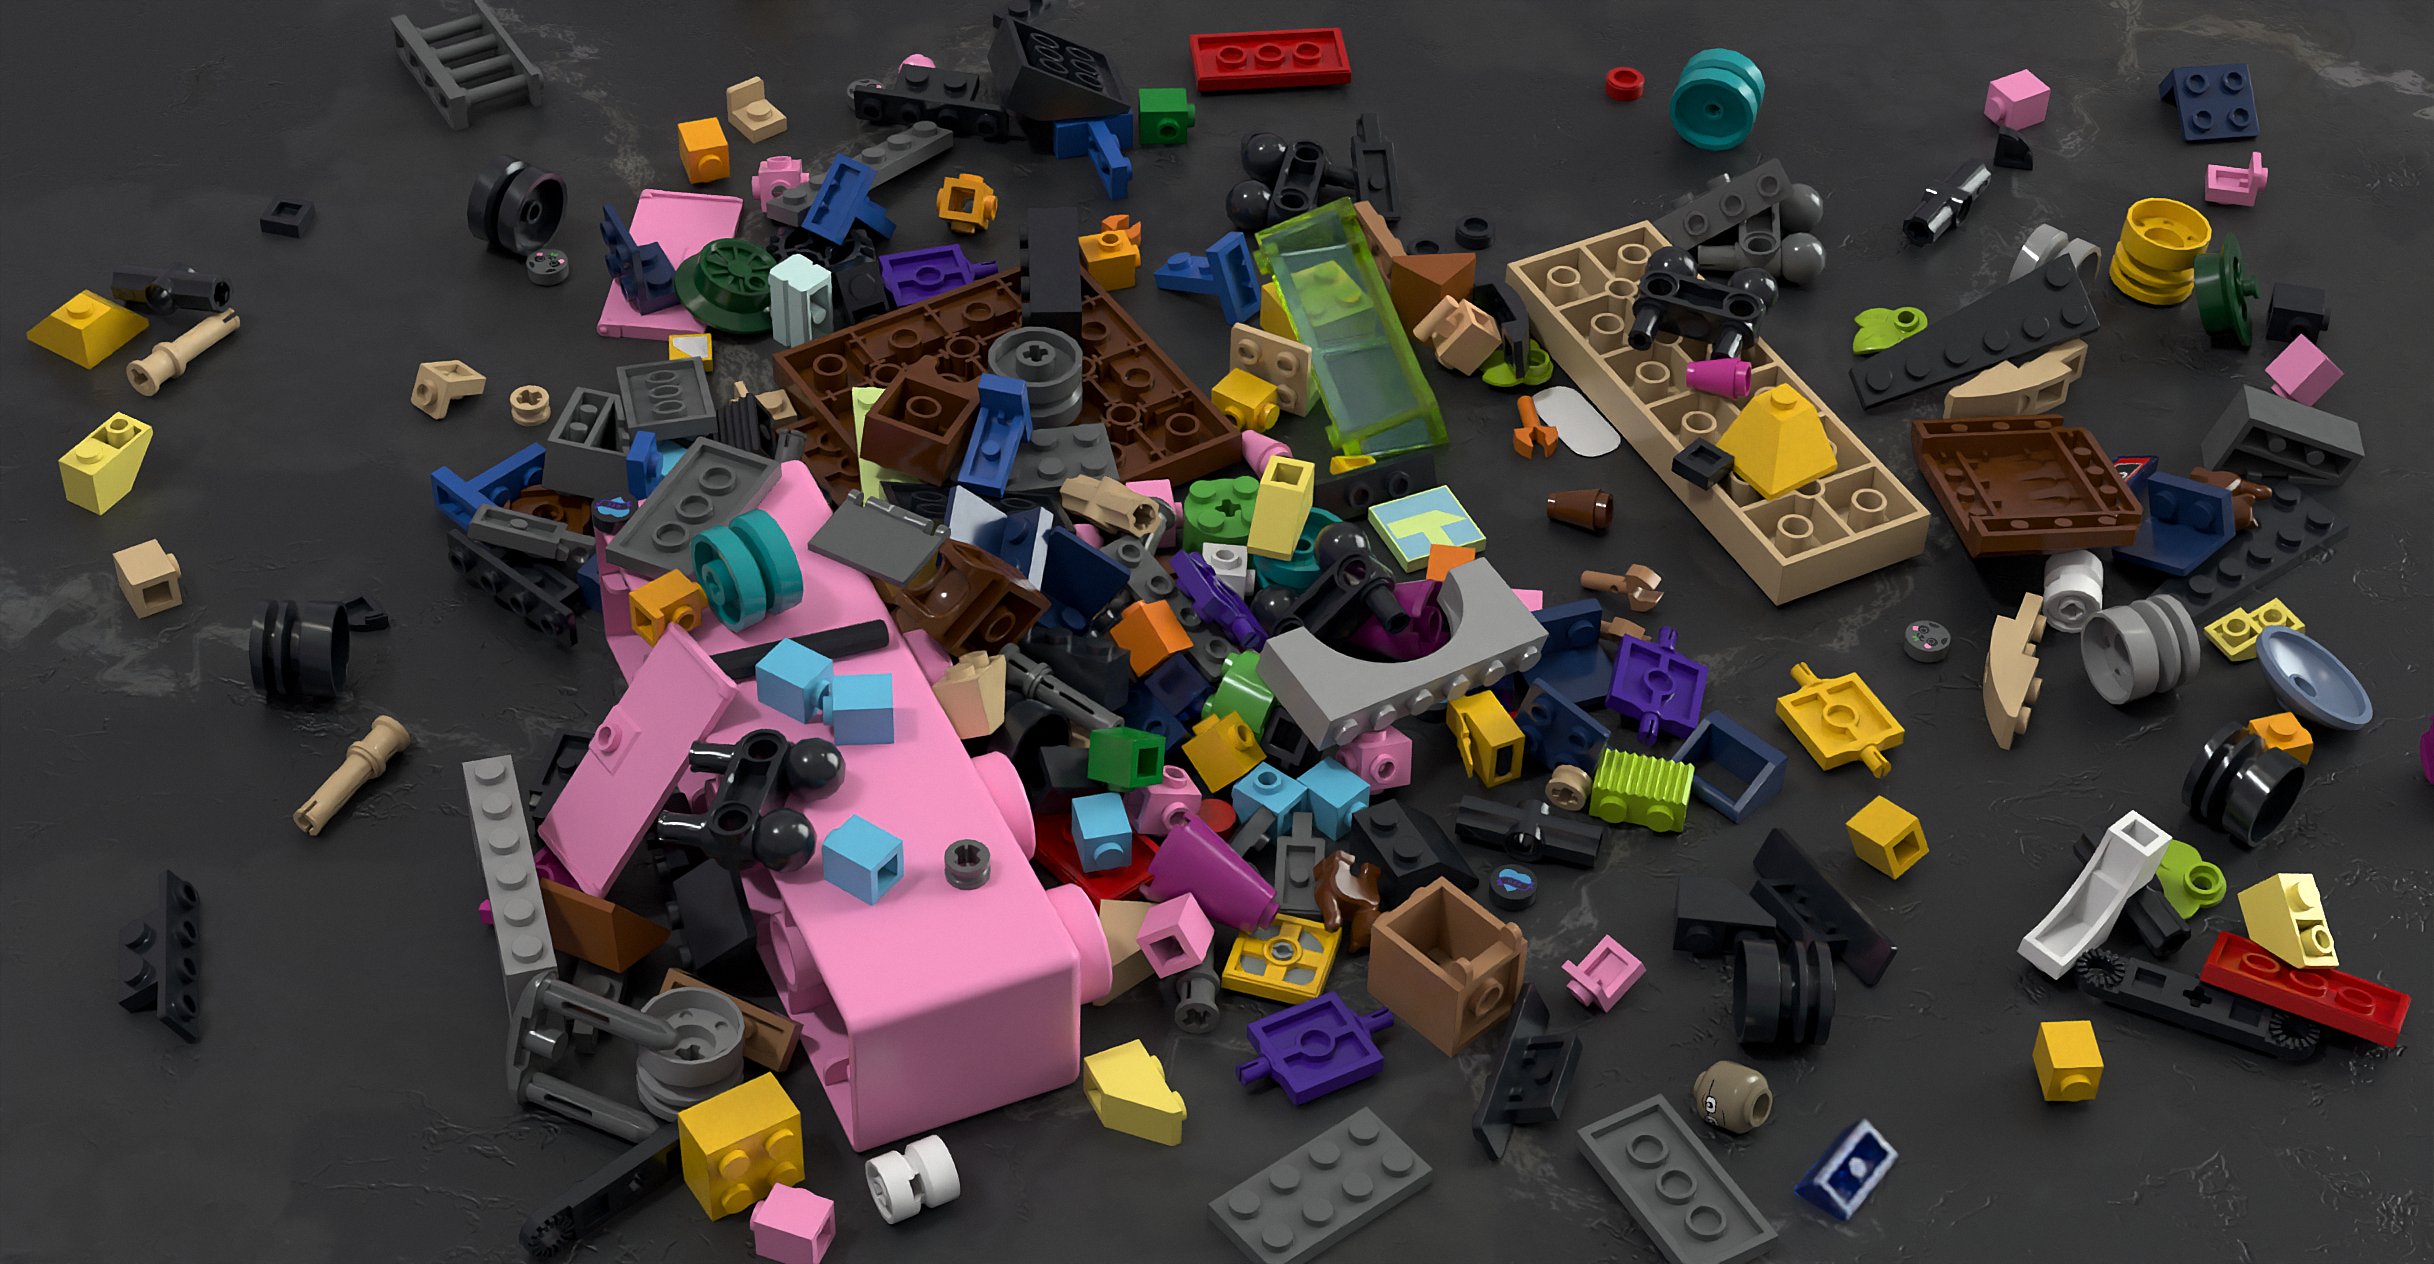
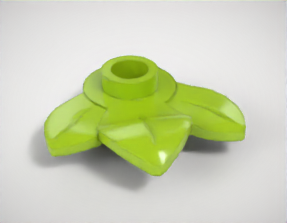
M1902 307L1895 311L1885 308H1874L1862 312L1854 319L1856 325L1861 329L1855 335L1853 353L1859 355L1886 350L1927 328L1928 320L1926 315L1914 307Z
M1530 339L1531 362L1525 378H1515L1504 361L1503 350L1493 351L1478 369L1484 372L1483 381L1494 386L1509 387L1520 383L1538 385L1548 381L1553 374V364L1548 353L1540 349L1537 342Z
M2171 840L2155 873L2163 886L2164 896L2184 920H2187L2199 908H2210L2219 904L2224 898L2227 885L2220 869L2212 863L2202 861L2201 856L2194 847L2177 840ZM2194 885H2203L2208 890L2198 889Z

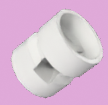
M2079 550L2063 554H2053L2047 560L2044 571L2045 590L2042 612L2047 617V622L2051 627L2063 632H2081L2085 619L2092 613L2102 610L2103 567L2101 561L2094 554L2086 550Z
M931 1135L908 1144L904 1155L897 1151H890L868 1160L865 1164L866 1177L872 1197L882 1217L889 1224H894L918 1214L923 1203L930 1208H934L954 1200L960 1195V1183L953 1159L947 1147L937 1135Z

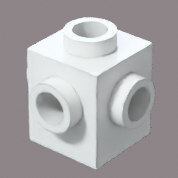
M1203 543L1202 556L1207 564L1214 568L1216 576L1236 591L1243 601L1244 596L1253 597L1255 570L1247 569V546Z

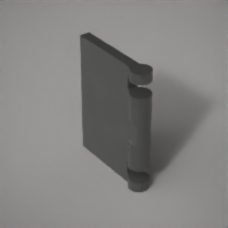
M852 489L843 504L807 543L808 550L899 588H906L938 551V547L946 538L951 537V528L941 524L937 527L934 535L931 536L934 524L932 520L873 496L867 499L865 506L862 508L860 506L864 500V493Z

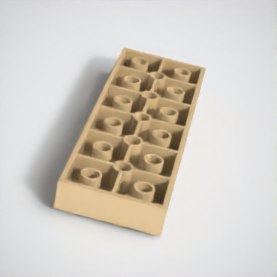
M1648 220L1507 264L1505 282L1523 300L1528 313L1529 332L1776 606L1923 553L1931 513L1760 336L1754 347L1741 350L1738 355L1741 358V362L1751 363L1752 375L1748 396H1738L1736 400L1686 386L1688 363L1710 360V355L1715 345L1659 330L1649 350L1638 351L1629 345L1628 334L1636 319L1633 315L1632 307L1638 295L1640 278L1645 274L1648 258L1656 250L1665 246H1672ZM1698 273L1697 278H1698V279L1705 280V279ZM1784 383L1790 385L1815 406L1838 463L1836 471L1771 502L1733 470L1707 491L1671 471L1673 458L1700 437L1715 446L1753 397Z

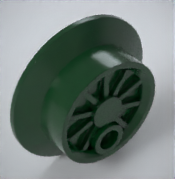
M2228 232L2225 234L2221 251L2195 256L2194 281L2198 308L2203 327L2208 336L2234 332L2244 347H2249L2252 343L2253 327L2250 296H2253L2254 299L2260 298L2259 284L2256 274L2251 275L2250 279L2247 280L2239 243L2234 233Z
M717 239L706 244L700 253L688 257L677 268L674 277L676 295L684 308L701 322L721 331L743 335L759 334L773 329L770 316L771 293L768 277L770 269L774 268L777 262L761 247L740 239Z

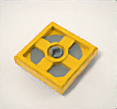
M1277 913L1266 931L1260 927L1253 934L1239 930L1222 974L1221 988L1295 1005L1321 996L1342 940V928L1340 927L1335 933H1329L1325 931L1324 923Z

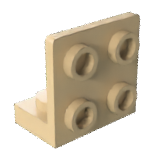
M1235 323L1231 329L1230 372L1236 367L1277 386V406H1279V409L1306 417L1327 389V375L1311 370L1312 348L1241 323Z

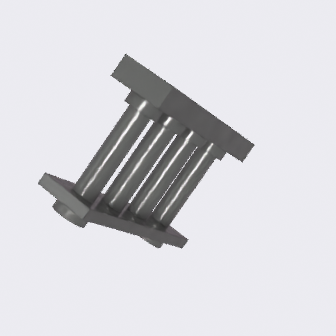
M471 0V16L423 30L420 27H414L405 14L390 18L396 53L453 131L469 127L467 111L471 110L472 105L518 91H523L534 107L542 105L540 89L544 88V79L538 66H533L498 21L493 7H487L483 0ZM472 31H477L481 36L437 50L434 47L428 46V44ZM490 50L496 56L453 70L449 67L444 68L442 65ZM505 70L511 76L510 78L466 90L464 87L459 88L458 84Z

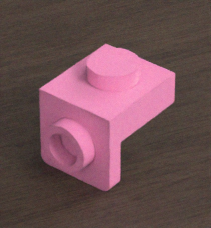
M2252 153L2248 169L2208 164L2205 176V201H2213L2223 205L2236 204L2253 207L2257 191L2264 192L2267 183L2268 168H2262L2261 153Z
M1606 935L1578 966H1575L1569 960L1561 966L1570 981L1566 985L1567 990L1586 1007L1591 1002H1594L1606 1013L1646 971L1641 961L1609 935Z

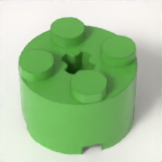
M1241 476L1236 479L1200 480L1194 482L1190 486V493L1184 503L1183 551L1188 555L1192 552H1199L1201 555L1203 543L1247 546L1259 482L1249 476ZM1250 553L1247 554V569L1252 568L1253 554Z
M1250 650L1245 651L1241 655L1232 652L1227 656L1222 665L1220 675L1223 680L1216 695L1212 694L1203 706L1201 719L1203 720L1213 713H1216L1218 718L1222 719L1236 710L1242 720L1251 728L1255 740L1260 744L1275 705L1284 706L1255 671L1260 654Z

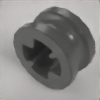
M971 839L959 840L949 845L944 855V871L947 882L960 890H973L985 885L990 879L991 873L989 849L983 843ZM969 862L975 863L976 865L970 866ZM965 863L966 867H962L959 864Z

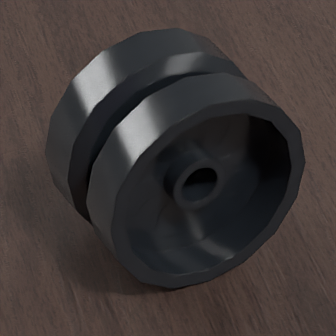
M507 154L497 156L483 168L475 180L468 202V227L474 237L499 247L503 246L504 249L528 258L535 251L547 249L559 233L565 218L568 202L566 183L561 175L538 166L532 167L531 164Z

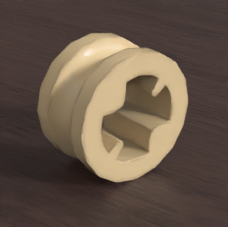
M523 386L511 394V413L516 423L523 426H536L546 422L550 417L549 395L542 387Z
M1561 765L1554 770L1552 779L1546 785L1545 793L1548 799L1558 807L1576 811L1585 805L1586 798L1592 791L1593 782L1583 770L1572 765Z

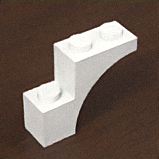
M2134 810L2129 812L2108 828L2100 845L2075 883L2054 909L2022 939L2017 952L2055 980L2060 978L2076 965L2077 958L2082 956L2085 951L2088 952V949L2092 948L2095 950L2107 940L2126 900L2152 880L2173 837Z

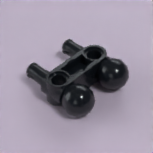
M1260 133L1250 138L1242 150V164L1245 172L1254 180H1244L1234 185L1226 197L1227 217L1233 224L1243 230H1259L1266 226L1270 235L1282 242H1298L1306 238V235H1311V232L1347 240L1352 215L1318 208L1317 200L1321 188L1325 187L1326 184L1355 190L1352 165L1332 160V156H1329L1325 146L1312 139H1298L1291 142L1288 146L1281 137L1273 133ZM1277 181L1274 192L1267 185L1263 184Z
M1679 246L1660 248L1648 258L1645 274L1640 278L1638 295L1632 307L1633 315L1636 319L1628 334V343L1638 351H1647L1651 348L1659 330L1715 345L1710 355V360L1738 357L1741 350L1750 349L1757 344L1761 323L1764 317L1775 308L1778 301L1779 290L1777 282L1770 273L1760 267H1745L1735 272L1726 286L1698 279L1697 264L1689 252Z
M1333 522L1319 532L1315 539L1313 555L1316 564L1324 574L1301 596L1292 587L1281 584L1268 585L1257 592L1250 606V611L1270 639L1304 626L1317 640L1335 651L1373 614L1390 634L1400 633L1409 625L1411 620L1408 613L1393 595L1395 577L1392 571L1381 564L1370 551L1371 546L1364 531L1357 525L1348 522Z
M773 729L751 731L743 736L740 741L736 742L735 745L695 740L689 751L691 772L714 773L724 775L712 805L705 815L674 813L668 810L662 811L657 825V834L660 836L659 842L663 844L675 843L701 847L705 856L714 858L720 867L730 871L746 870L759 862L764 867L779 873L797 871L806 865L815 854L817 833L805 814L790 808H784L790 791L795 796L808 801L827 799L834 794L844 782L846 763L842 754L833 743L818 737L803 739L795 744L792 741H787L782 733Z

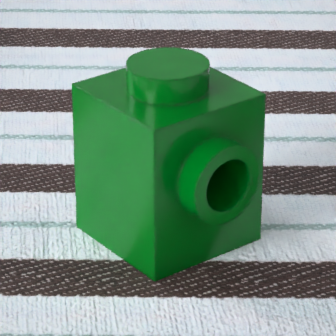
M1186 88L1139 89L1138 124L1140 144L1187 143V128L1195 127L1194 104H1187Z
M1124 726L1092 730L1090 734L1087 778L1106 782V789L1114 792H1134L1137 787L1162 784L1166 737Z

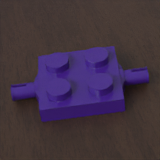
M959 244L879 256L881 281L886 298L891 301L894 310L999 273L996 260L972 264L963 256Z
M1181 549L1169 563L1179 576L1175 584L1187 597L1195 601L1191 605L1193 610L1210 625L1215 620L1222 625L1220 627L1221 631L1238 647L1242 645L1246 649L1252 648L1260 653L1266 640L1270 639V637L1240 595L1216 576L1214 568L1207 564L1202 554L1192 552L1188 555Z
M1669 626L1662 627L1659 630L1657 643L1645 642L1626 633L1624 634L1617 647L1604 707L1641 722L1637 740L1642 744L1646 738L1645 746H1651L1656 743L1658 729L1687 740L1698 724L1709 667L1689 660L1675 650L1678 632L1673 628L1670 633L1671 627Z
M1331 991L1247 1024V1039L1260 1057L1235 1067L1238 1081H1241L1242 1086H1246L1248 1083L1263 1077H1272L1281 1085L1293 1104L1298 1106L1382 1072L1384 1057L1371 1041V1034L1388 1027H1393V1015L1391 1011L1388 1012L1389 1009L1387 1007H1383L1378 1011L1361 1017L1347 1008L1335 991Z

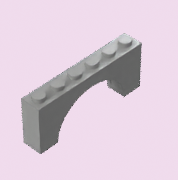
M1481 557L1448 570L1436 600L1448 619L1451 640L1436 652L1417 660L1402 663L1368 662L1346 656L1329 648L1302 626L1266 640L1255 671L1318 751L1335 744L1345 745L1351 742L1357 735L1372 729L1382 730L1388 727L1394 720L1409 714L1419 715L1431 705L1446 699L1449 701L1456 700L1466 691L1478 686L1493 685L1503 676L1515 671L1525 672L1531 669L1540 660V652L1549 633L1485 557Z
M510 754L464 762L462 766L473 843L480 877L485 878L511 1024L514 1011L527 984L539 973L551 969L558 972ZM548 1010L546 1025L565 1032L563 1015Z

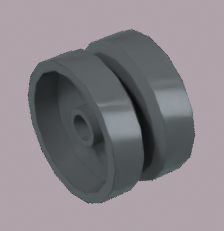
M1024 327L1009 331L995 340L988 353V374L1026 381L1033 430L1066 427L1074 422L1082 410V350L1076 340L1062 331L1047 327Z

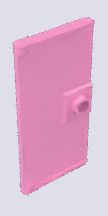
M645 189L641 192L629 233L637 246L657 241L675 271H677V268L684 260L700 253L709 242L723 238L735 239L744 210V200L731 196ZM617 277L613 279L601 318L598 322L597 332L601 336L669 341V335L705 334L709 325L695 318L682 304L641 316L633 301L627 303L624 299L619 278Z
M668 623L666 630L620 702L613 706L604 722L598 727L594 738L588 745L589 750L543 823L537 829L539 836L578 882L584 893L603 900L690 765L689 751L693 741L701 740V742H705L706 737L711 733L739 690L737 684L719 668L679 624Z

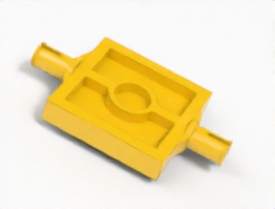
M1801 662V666L1799 663L1791 669L1790 675L1802 688L1795 693L1777 698L1775 712L1821 768L1826 771L1852 761L1860 760L1864 761L1876 778H1880L1881 774L1882 776L1888 774L1891 770V764L1882 756L1880 751L1903 744L1905 730L1855 672L1836 679L1821 680L1812 673L1806 663Z

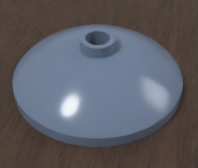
M2280 625L2267 626L2257 636L2256 655L2268 686L2277 696L2278 703L2287 712H2292L2293 715H2298L2311 723L2341 731L2362 729L2371 720L2373 715L2372 705L2361 684L2334 655L2320 644L2296 630Z

